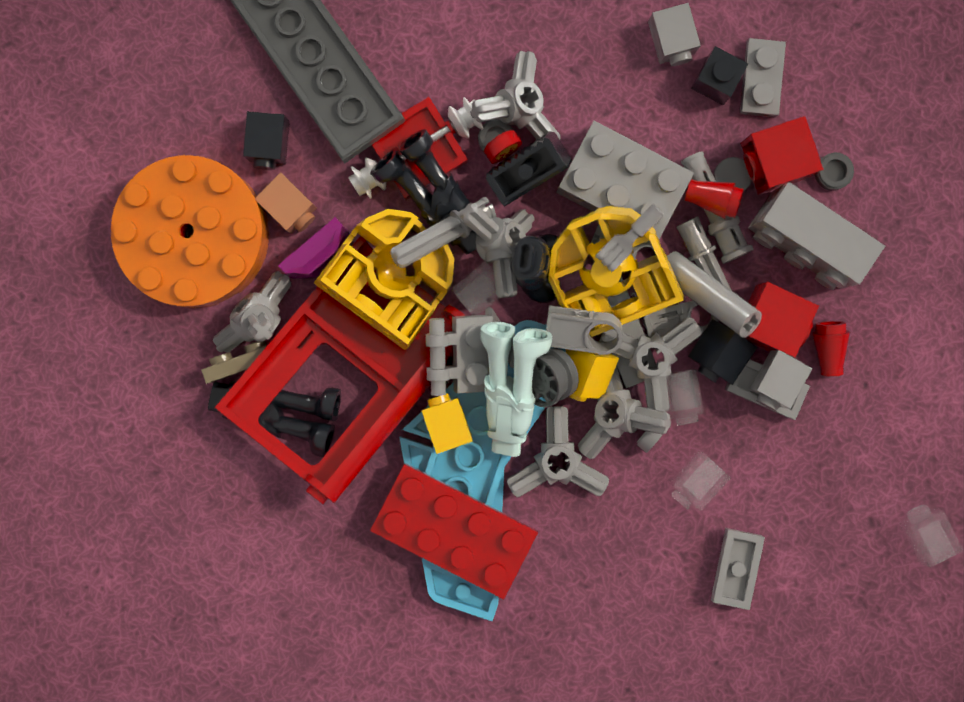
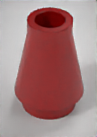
M691 179L685 201L693 203L723 219H726V216L736 218L744 189L735 187L736 183L696 181Z
M843 321L816 323V331L812 332L821 367V375L841 376L844 374V362L850 331L846 330V322Z

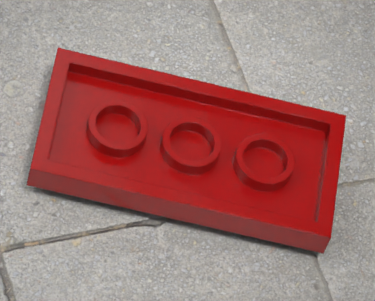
M404 463L370 529L371 532L503 600L538 534V531L407 463Z

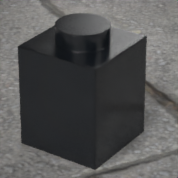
M715 46L704 62L691 89L724 105L731 98L748 63Z
M247 111L243 157L249 162H253L254 168L275 170L276 164L286 165L290 123L288 118L284 114Z
M712 319L688 357L700 365L697 372L710 381L716 383L721 378L733 385L757 347L729 327Z

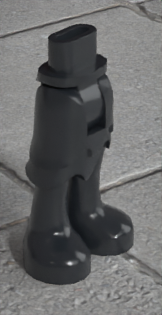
M422 129L405 139L400 149L395 147L389 151L372 168L370 174L379 183L391 180L397 182L412 198L421 211V217L431 227L450 217L452 210L459 212L466 208L470 201L461 191L458 181L454 180L451 172L448 177L431 151L433 139L426 129ZM406 159L415 163L434 186L433 195L423 185ZM472 230L467 238L459 237L451 241L450 244L452 246L458 245L467 255L477 249V234Z
M552 234L526 236L516 243L513 252L512 271L516 276V283L522 287V290L531 300L538 303H549L556 299V295L548 280L551 248L558 238Z
M216 381L213 383L208 403L209 411L220 413L215 407L236 381H231L229 384ZM334 387L326 388L321 395H305L282 390L261 414L259 424L278 438H281V433L308 441L312 454L324 457L330 449L335 425L284 416L281 408L304 412L334 422L338 418L340 409L341 389Z

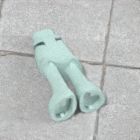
M490 322L482 325L480 332L481 342L488 353L490 374L486 375L484 379L486 415L489 425L487 435L492 438V452L517 457L521 454V443L526 441V432L531 425L535 397L532 393V377L535 361L538 357L549 351L552 345V334L546 330L531 328L524 329L515 335V327L505 322ZM512 345L514 379L511 376L507 377L509 352Z

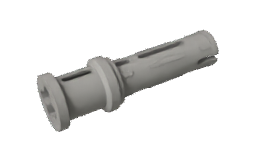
M703 151L681 161L684 168L694 172L691 179L716 182ZM704 209L710 221L708 233L710 236L715 237L721 249L723 264L754 250L752 245H747L738 224L741 222L739 216H736V218L726 216V219H723Z

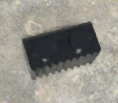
M549 131L547 135H543L534 143H530L528 147H524L521 151L518 150L515 155L512 154L509 159L506 158L497 166H493L486 174V180L501 204L505 207L567 169L572 160L556 133Z

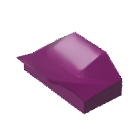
M334 217L278 266L292 279L317 278L347 239V229Z

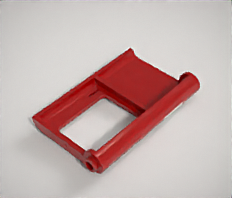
M361 236L351 246L366 258L373 252V248ZM351 262L344 270V272L341 274L339 279L336 281L335 284L337 286L342 281L347 272L350 270V268L353 266ZM368 282L359 292V294L374 301L382 310L391 301V299H386L376 294L368 285ZM419 285L415 287L413 293L430 304L434 297ZM317 286L215 408L306 481L309 486L305 491L323 505L327 500L335 503L431 385V381L427 380V368L430 367V347L426 346V334L429 333V319L410 346L404 350ZM439 302L429 319L444 318L445 332H452V317L466 315L453 306L447 305L445 307ZM413 308L410 310V312H409L408 315L405 317V319H404L403 322L400 324V326L397 328V330H399V329L401 328V326L403 325V323L406 321V319L408 318V316H409V315L411 314V312L413 311ZM326 344L377 385L378 390L321 461L316 465H310L259 424V417L320 345ZM453 345L445 347V366L453 357Z

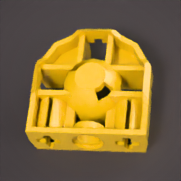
M606 206L596 209L584 217L581 216L573 219L551 248L548 280L561 307L601 313L607 312L615 315L621 324L624 325L684 301V295L670 262L661 248L659 238L653 226L642 237L639 236L633 242V247L650 240L656 255L637 262V259L635 260L632 255L634 253L632 250L631 254L613 272L602 263V260H598L595 257L615 235L626 234L631 229V225L641 216L632 208ZM597 220L605 238H601L600 242L595 244L593 242L589 243L582 226ZM589 254L595 261L591 270L584 267ZM579 270L584 285L564 293L559 286L558 278ZM632 270L625 280L619 282L622 272ZM633 284L638 297L626 299L611 308L607 297L619 295ZM599 324L594 326L589 334L593 337L611 330L613 327L607 324Z
M386 209L364 219L355 226L314 284L402 349L406 350L433 314L439 302L448 293L453 280L455 259L448 244L413 262L415 274L414 276H406V268H400L394 263L390 250L402 243L410 229L420 233L427 228L422 225L423 223L412 212ZM357 234L375 246L373 252L367 258L349 245ZM351 262L353 266L350 268V270L347 272V274L344 276L342 281L337 286L335 284L336 281L339 279L341 274L344 272V270ZM421 281L437 292V295L430 304L413 293L415 287ZM366 282H368V285L376 294L386 299H391L384 310L368 297L359 294ZM413 308V311H412L411 314L408 316V318L406 319V321L403 323V325L401 326V328H400L399 330H397V328H398V327L400 326V324L403 322V320H404L405 317L408 315V313L410 312V310Z

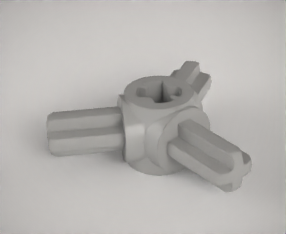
M520 51L515 57L512 79L506 82L505 89L499 90L495 97L474 100L472 102V110L470 111L471 116L479 123L500 119L506 124L516 125L519 129L525 126L536 139L547 135L549 131L555 132L559 140L561 139L558 131L541 113L544 108V99L541 90L534 83L537 63L535 54L530 51Z
M470 203L461 211L460 218L477 234L476 248L480 257L486 263L493 264L496 295L500 298L513 297L518 292L516 276L512 271L514 248L516 243L526 237L525 234L532 228V222L535 221L533 214H528L525 209H520L510 219L490 218L475 203Z
M279 271L274 272L259 293H249L235 306L230 314V324L213 337V342L219 352H230L243 341L251 342L256 340L260 343L272 337V333L281 320V317L278 315L280 310L277 305L291 286L290 278L286 274H282Z
M691 317L684 319L662 337L656 333L651 338L641 335L639 339L622 333L623 341L620 347L613 353L630 360L628 366L637 369L638 378L644 379L647 408L663 412L668 411L670 408L666 376L672 374L671 364L678 360L675 354L702 335L701 328ZM611 329L603 332L599 342L607 343L617 337V331ZM649 348H656L657 354L663 353V358L658 359L656 362L657 366L649 367L648 361L642 362V356L648 355Z
M616 365L606 393L600 399H597L598 402L594 415L596 423L578 443V448L587 458L594 459L613 436L620 438L624 432L634 433L637 429L661 435L666 434L671 426L670 415L667 412L642 407V403L639 400L632 399L630 391L623 390Z
M563 406L548 407L546 409V442L541 443V452L533 456L536 462L507 479V484L516 497H521L546 481L550 485L557 481L567 485L571 481L590 493L601 496L609 483V478L606 475L582 463V456L574 452V442H569L568 409ZM560 452L565 453L566 456L563 459L567 462L566 467L558 466L555 471L551 470L549 467L552 466V463L548 461L550 455L558 456Z

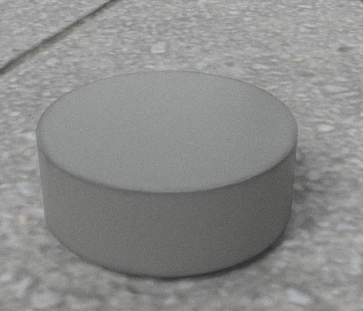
M645 431L637 441V446L647 453L662 435Z

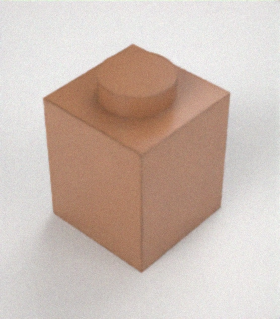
M281 172L256 197V201L291 234L296 229L302 232L315 219L312 213L317 207Z

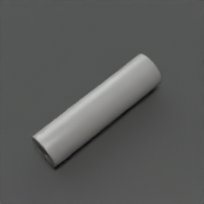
M672 252L667 255L679 286L686 296L741 337L750 335L757 328L762 317L759 310L679 252Z

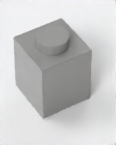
M689 3L652 13L648 24L659 63L662 64L670 61L671 66H678L690 62L693 59L692 55L698 51L701 45Z
M772 350L749 390L758 394L756 401L769 409L777 411L779 406L791 409L813 368L780 350Z

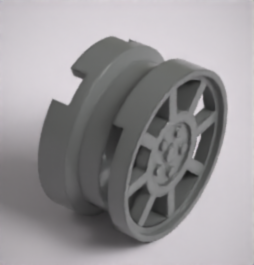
M550 347L547 353L538 357L535 361L532 393L535 397L534 404L539 407L546 408L556 404L559 400L571 396L578 387L579 377L577 368L571 357L559 348ZM539 398H545L546 402L540 400Z

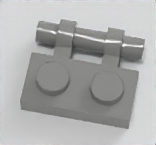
M453 316L452 332H445L444 318L429 319V333L426 334V346L430 347V367L427 368V380L431 381V395H446V381L449 379H453L454 392L458 394L485 392L484 379L486 375H490L488 353L481 342L480 332L482 325L493 322V316ZM453 345V365L445 366V347Z

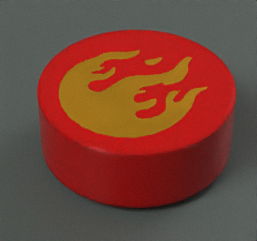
M506 131L486 145L484 154L491 164L498 163L513 154L522 145V141L515 131Z

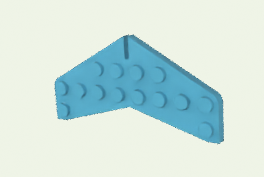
M524 320L515 326V335L524 329L546 330V325L532 320ZM508 363L507 377L511 376L514 379V368H511ZM452 383L446 389V393H449L450 399L459 397L473 442L436 454L434 446L432 447L400 436L404 463L502 512L504 468L512 456L497 454L491 450L492 438L487 435L489 425L486 415L485 392L458 394L454 392ZM539 398L540 400L546 402L545 398ZM534 404L532 422L526 432L527 434L545 408ZM422 412L402 429L431 439ZM422 558L427 590L432 600L468 614L493 621L499 597Z

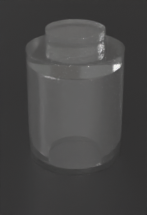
M697 369L672 372L671 375L666 376L670 408L666 412L670 415V420L676 419L677 425L699 422L698 415L705 413Z

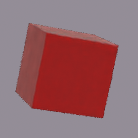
M806 116L752 133L740 143L748 175L754 182L758 195L775 190L787 182L793 184L808 179L824 170Z
M770 282L756 285L748 303L759 310L762 317L757 328L744 338L768 352L780 350L796 358L799 349L804 345L811 332L812 321L819 305Z

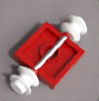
M427 97L401 113L405 122L372 144V147L381 160L393 148L397 147L400 149L403 141L419 130L426 129L433 139L431 151L443 171L448 175L468 162L466 155L453 135L457 132L459 136L468 139L470 128L474 126L481 130L484 128L481 122H477L471 116L470 111L472 110L473 101L469 103L463 97L462 108L456 110L449 106V121L445 122L430 97ZM367 157L365 158V167L361 170L351 166L354 174L348 178L359 196L367 193L371 199V189L378 186L385 190L387 182L379 183L372 177L370 171L377 163ZM406 159L426 188L430 186L431 182L417 165ZM395 182L405 200L409 199L408 193Z

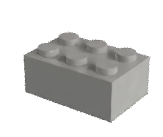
M593 121L556 193L592 212L602 207L614 206L632 208L642 215L654 204L664 214L653 225L660 239L694 172Z
M790 182L771 192L748 229L755 233L753 236L754 240L769 249H772L773 246L786 253L784 259L788 263L799 269L807 267L817 274L815 280L831 290H834L835 287L841 289L860 285L885 248L884 244Z

